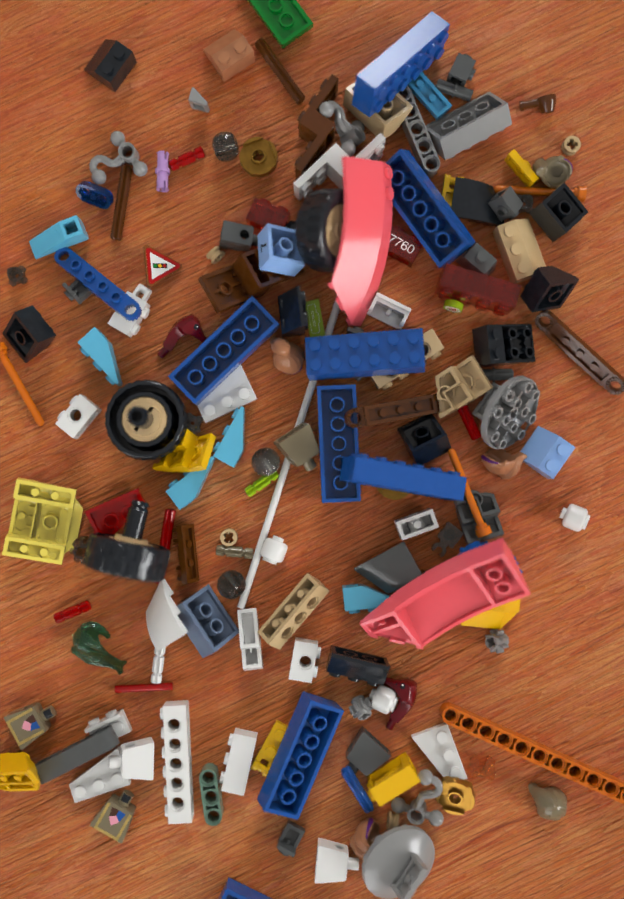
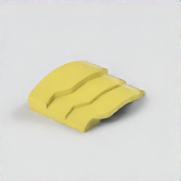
M18 477L13 495L15 500L9 532L5 537L2 555L62 565L64 554L77 544L84 509L75 498L77 489Z

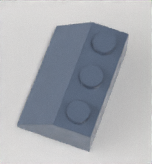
M209 584L177 605L181 611L177 616L188 632L186 634L202 658L215 653L239 633V629Z

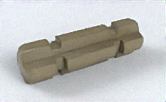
M217 545L216 555L253 558L254 550L252 548L243 549V547H225V545Z

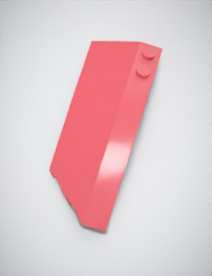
M344 156L342 157L344 188L342 235L334 273L328 285L337 294L335 300L340 310L345 311L348 316L346 318L348 326L361 327L379 288L389 250L392 228V199L394 198L391 182L393 171L390 165L382 161Z
M500 538L457 555L413 579L360 621V625L370 637L378 639V636L389 638L390 642L405 645L406 642L416 645V648L423 649L425 645L458 624L494 607L529 596L531 593L511 550L504 539Z

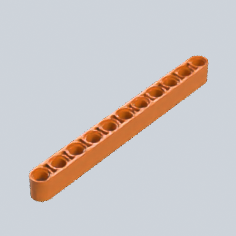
M445 702L440 706L439 713L446 724L624 804L623 780L453 703ZM447 710L454 711L450 717H446L445 712ZM465 718H471L469 724H462ZM483 726H488L489 728L486 732H480ZM501 734H506L504 740H498ZM523 742V746L517 749V743ZM541 750L540 755L533 756L535 751ZM558 758L556 764H551L553 759ZM576 766L573 772H569L571 767ZM594 774L591 780H587L589 775ZM608 782H611V785L608 788H605V785Z

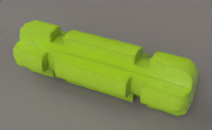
M275 469L270 470L267 475L265 474L253 482L252 486L246 487V494L252 497L256 494V491L259 492L269 485L272 480H276L279 474Z

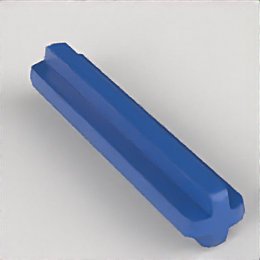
M346 766L342 768V776L364 812H372L374 810L373 803L351 767Z

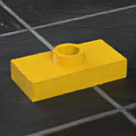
M515 149L507 155L504 161L526 187H532L539 177L531 169L530 163L525 159L523 160Z

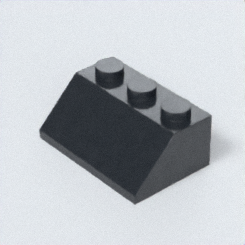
M331 645L326 665V672H329V675L333 677H340L342 675L348 677L351 681L359 682V680L367 681L368 685L376 687L378 684L384 685L390 670L387 658Z

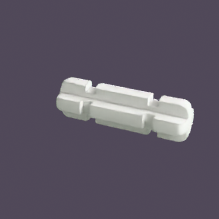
M166 647L158 652L154 649L155 655L153 657L151 683L159 684L162 681L161 673L163 672L165 658L163 655L165 654Z

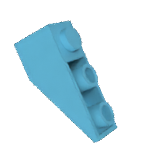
M75 215L57 222L31 239L29 243L35 259H39L64 247H70L86 241L89 237L83 221Z
M93 327L77 342L81 346L79 350L87 358L90 356L94 360L92 364L99 371L103 370L107 374L105 378L112 385L116 384L121 387L123 384L112 343L99 329Z
M243 406L240 409H235L231 417L234 420L230 426L227 425L222 433L224 438L221 443L218 441L213 449V452H215L213 457L233 468L236 467L244 452L245 408Z
M210 457L206 470L184 472V478L180 481L175 479L168 485L169 489L166 493L179 510L198 497L216 459L215 457Z
M361 583L342 585L344 609L349 611L350 614L360 613L362 609H368L369 612H372L391 596Z

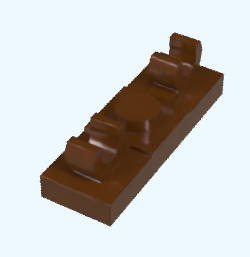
M194 524L176 526V528L172 529V532H177V539H173V542H178L180 566L176 567V570H181V577H177V580L182 581V584L199 581Z

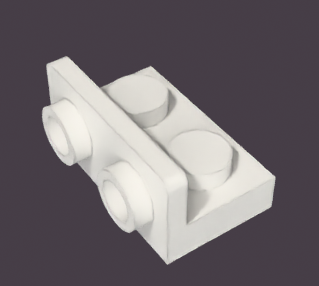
M114 709L106 713V717L102 719L97 717L89 721L84 732L91 735L111 725L119 738L133 729L124 710L117 711Z

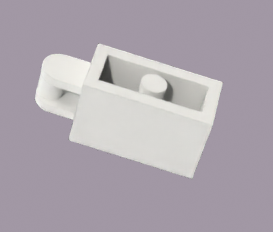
M140 283L133 294L129 291L126 292L127 295L140 305L142 310L140 318L129 321L115 311L107 324L130 338L133 335L135 336L140 330L141 321L146 319L150 313L149 308L151 306L147 301L151 296L152 290ZM140 292L144 294L142 299L138 297ZM132 306V308H128L126 313L133 314L136 308Z

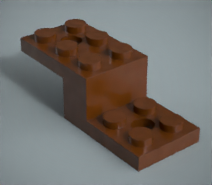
M333 74L328 80L325 79L318 95H314L311 98L308 109L306 111L303 110L298 117L299 137L308 144L305 154L303 156L300 155L294 164L296 166V180L325 153L334 140L335 123L319 113L321 103L329 100L334 101L337 97L339 78Z
M257 248L241 254L233 265L203 275L198 281L216 313H220L245 303L251 296L255 299L261 297L271 286L294 277L259 270ZM302 268L296 276L301 275L304 269ZM221 286L227 287L229 293L222 291Z

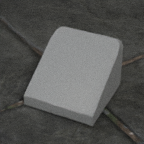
M192 87L188 99L191 108L209 113L208 102Z

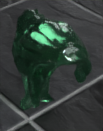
M89 621L81 624L73 635L71 653L87 664L108 667L116 670L118 675L124 672L123 666L126 665L127 661H121L110 655L100 645L98 635L101 634L108 639L111 634L99 623Z

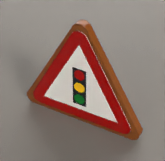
M148 245L143 247L148 287H152L182 268L180 263Z

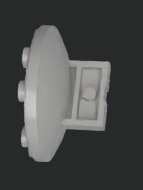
M515 376L501 386L493 382V389L485 393L484 398L472 413L475 417L482 420L481 436L483 441L494 449H504L514 444L517 440H522L528 427L536 420L535 413L538 407L540 391L536 383L526 376ZM524 422L528 423L524 430L520 428Z
M407 824L392 828L382 835L375 837L373 844L363 856L362 877L369 891L375 896L385 899H411L416 892V888L426 879L433 866L435 858L433 841L423 829Z

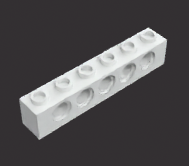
M189 700L166 701L163 707L160 708V719L163 720L164 727H161V739H164L165 745L162 747V758H165L163 778H166L164 798L167 797L165 817H168V824L192 823L194 818ZM170 720H178L179 726H173ZM171 739H178L180 745H174ZM178 758L181 761V764L177 765L173 763L172 759ZM179 778L181 779L182 783L177 784L174 782L173 779ZM174 798H181L183 803H177Z

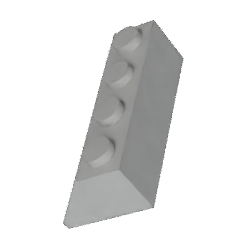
M489 91L425 126L437 154L446 160L453 158L463 150L470 149L472 145L488 139L489 136L503 131L506 127L512 125L508 103Z

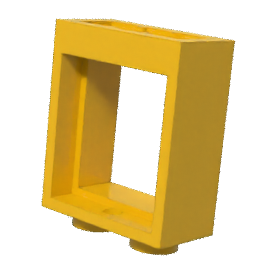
M404 752L369 774L366 786L372 802L376 801L379 807L418 784L420 779L414 764L408 754Z

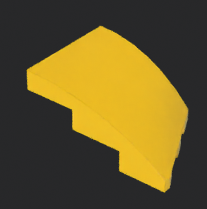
M186 429L176 449L161 458L159 463H154L152 468L157 471L181 473L206 470L216 436L209 433L198 437Z

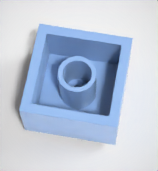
M267 223L257 235L259 270L295 277L305 266V262L302 260L297 248L295 229Z

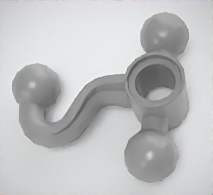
M329 100L321 103L319 113L326 118L331 117L333 113L335 114V128L340 137L341 148L349 157L353 156L356 147L366 139L364 133L365 125L359 120H355L350 124L345 118L343 108L335 101Z
M114 131L110 136L111 143L119 146V155L114 160L104 155H96L89 164L92 181L99 185L105 183L107 176L103 170L97 169L98 163H103L112 168L119 167L125 163L133 165L134 174L140 177L145 176L148 171L147 165L139 161L140 154L131 143L125 142V135L121 131ZM128 151H133L131 156H125Z
M423 769L418 773L420 783L422 785L434 784L435 789L421 791L417 798L411 801L410 805L406 804L401 797H396L391 802V808L395 813L407 812L408 821L413 825H420L424 819H427L431 825L438 827L444 821L443 814L439 810L427 811L424 799L440 796L443 791V784L439 778L433 776L430 770Z

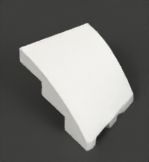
M165 579L160 581L146 611L148 633L157 652L188 632L177 616L181 611L171 598L174 592Z

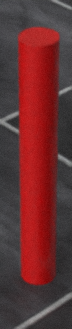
M173 682L115 685V693L173 690Z

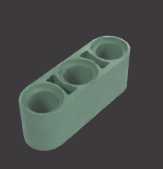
M213 763L205 764L199 776L204 819L210 826L218 825L222 820L224 812L221 784L219 783V770ZM211 772L213 777L208 778L204 773ZM213 791L216 796L210 797L207 792ZM210 811H216L219 815L213 816L210 814Z

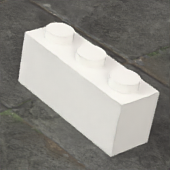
M235 728L234 734L230 733L228 745L231 746L230 753L226 752L223 764L227 765L226 771L221 772L219 783L222 784L221 791L244 796L258 732Z

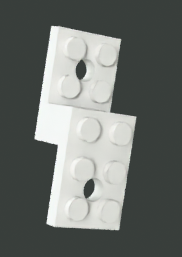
M380 132L355 158L379 161L383 156L386 138ZM337 143L293 183L294 196L299 201L312 193V188L317 184L321 185L325 181L326 175L340 189H344L342 157L348 155Z

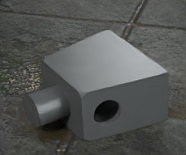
M224 220L219 247L244 252L250 251L251 246L258 247L257 235L253 234L254 227Z
M478 243L471 246L455 261L481 284L495 271L497 264L496 258Z
M363 726L346 750V758L350 761L347 766L351 767L354 774L360 770L365 776L371 774L391 757L390 751Z

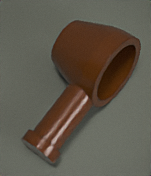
M556 94L541 96L525 102L520 101V111L539 107L542 114L554 112Z

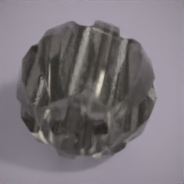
M221 132L213 138V150L219 160L225 162L236 158L239 148L237 140L232 133Z
M264 447L252 456L251 465L259 475L269 476L280 467V458L275 450Z
M81 536L80 540L75 539L72 543L74 548H70V554H74L73 560L76 563L81 561L82 565H84L85 555L83 549L87 546L88 536Z
M235 570L224 572L219 577L217 583L220 595L231 600L239 597L244 592L246 586L243 575Z

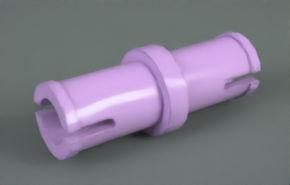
M167 151L157 152L155 174L157 175L156 190L158 192L160 189L161 192L169 191L168 176L170 175L168 162L169 153Z

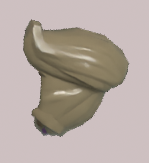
M562 155L553 156L546 160L539 158L532 166L533 171L541 178L543 183L549 188L557 189L567 181L573 172V165Z
M532 782L528 784L529 792L535 801L537 813L542 818L555 821L565 816L567 812V798L560 789L551 786V788H541Z

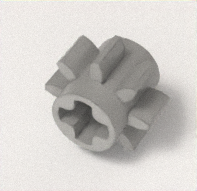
M492 629L490 634L485 635V645L490 649V652L503 653L504 648L509 647V637L504 633V630Z
M359 695L351 700L352 706L348 708L354 719L358 717L359 720H365L372 715L370 710L373 708L371 707L372 704L369 697L364 698L363 695Z

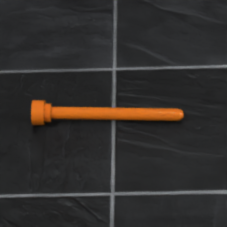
M495 185L493 187L494 192L498 193L509 186ZM511 186L516 194L549 196L556 190L554 188ZM577 186V188L571 190L580 202L585 201L587 194L586 186Z
M1 342L0 360L37 425L43 426L45 422L7 356L8 348L4 342Z
M453 448L449 449L448 455L455 472H459L460 476L466 477L456 451ZM466 479L464 495L477 524L475 532L478 538L491 534L492 530L490 525L483 521Z

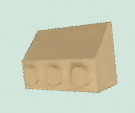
M355 82L345 89L343 105L375 136L380 132L385 138L392 135L413 109V106L397 93L391 102L388 101L383 105L380 112H375L369 118L352 105Z
M515 219L498 225L492 233L511 285L531 279L533 272L538 267H546L529 219Z

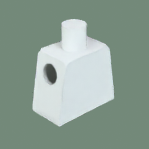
M152 737L121 744L120 755L109 756V768L120 767L122 778L154 780V741Z
M318 838L315 883L344 882L347 878V870H359V858L349 857L347 845Z

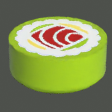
M447 299L443 308L450 312L461 313L464 305L460 301Z

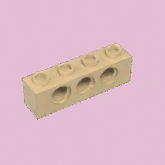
M432 328L423 334L424 348L427 351L425 361L429 358L432 360L442 355L440 351L444 349L443 344ZM410 374L369 377L377 390L381 388L386 390L393 385L392 381L397 378L402 380Z
M307 573L257 631L258 634L268 645L280 650L329 593V590L317 578Z

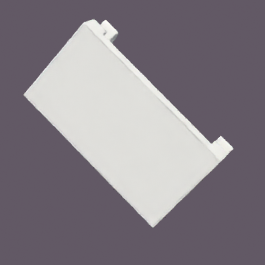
M377 292L367 315L401 330L412 309Z

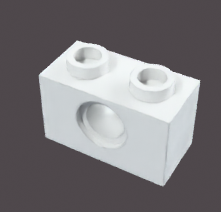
M82 394L76 395L69 402L70 406L66 411L63 410L58 415V421L55 423L73 439H79L102 411L101 408ZM79 410L81 418L76 421L74 413Z
M427 508L394 520L401 540L439 528L432 508Z
M299 637L295 638L289 672L290 680L312 683V678H316L318 666H315L316 658L320 659L321 647H318V641ZM303 656H308L311 661L308 664H303L300 659Z

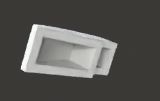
M257 608L237 610L243 670L264 669L261 639L257 632L259 630Z

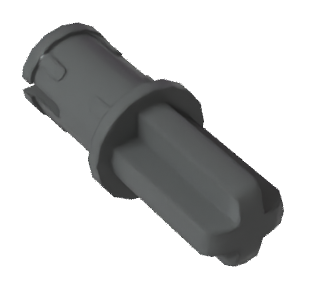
M438 79L435 86L440 92L451 95V98L457 97L470 102L474 91L473 89L458 85L457 82L454 84L442 79Z
M492 367V369H482L488 380L495 382V380H509L514 377L513 369H495V367Z

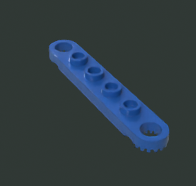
M64 247L55 252L54 259L60 267L118 314L129 321L140 318L142 314L140 305L70 248ZM69 254V257L66 260H60L62 255ZM132 306L136 308L133 314L126 313L128 308H132Z

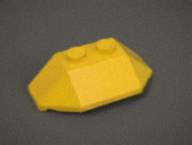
M520 599L494 607L460 624L462 626L500 630L519 612Z
M25 752L1 753L0 790L38 791L40 780L36 766L30 759V756Z

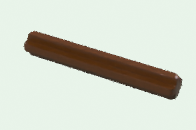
M264 38L255 42L256 48L296 104L305 100L304 94Z
M126 165L121 166L110 235L111 239L115 241H121L132 175V168Z

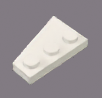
M240 364L197 406L206 424L234 411L236 408L257 400L242 365Z
M444 722L411 735L412 739L443 777L468 779L448 724Z
M120 746L69 784L74 803L130 785V779L121 777L120 767L109 768V756L120 755Z

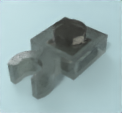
M447 522L436 536L440 541L434 543L431 546V550L434 551L436 547H441L442 550L439 556L443 557L446 554V547L449 546L453 549L464 533L450 522Z

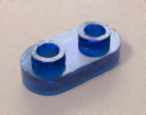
M82 181L76 186V195L86 203L101 209H107L114 202L113 194L104 187L89 181Z

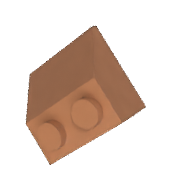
M235 29L203 49L224 82L255 62L254 50L244 35Z

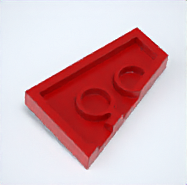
M139 487L85 511L95 533L114 535L125 525L128 509L132 505L130 502L132 500L145 502Z

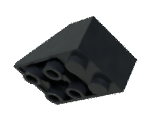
M296 286L278 296L282 337L305 335V330H308L305 291L301 292L300 286Z
M531 324L484 325L472 329L475 358L480 367L535 362Z

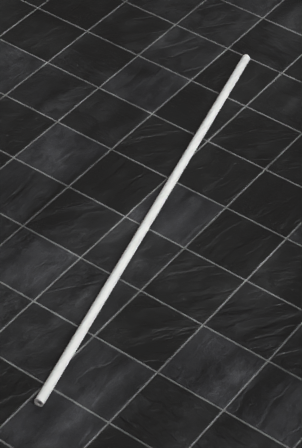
M336 300L325 330V336L332 335L340 311ZM317 380L309 381L295 427L305 421ZM286 457L282 464L237 605L240 609L245 608L261 558L260 550L268 536L291 463Z

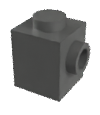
M458 53L446 81L454 84L457 82L458 85L464 87L467 80L471 81L476 72V69L473 68L476 61L467 54Z
M511 186L496 193L488 203L500 221L515 218L519 214V209L523 206L522 201Z

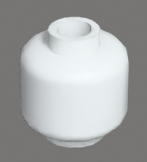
M570 504L568 508L563 507L559 518L563 519L562 525L564 527L579 532L581 529L585 530L590 515H588L587 509Z
M273 535V538H266L260 550V555L263 557L262 560L274 565L283 562L288 546L283 543L284 539Z
M379 685L377 689L373 688L369 699L372 700L371 707L384 714H388L390 711L393 712L399 700L396 697L397 693L384 685Z

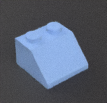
M537 426L520 452L527 455V458L523 461L525 464L545 478L554 479L576 447L559 435Z

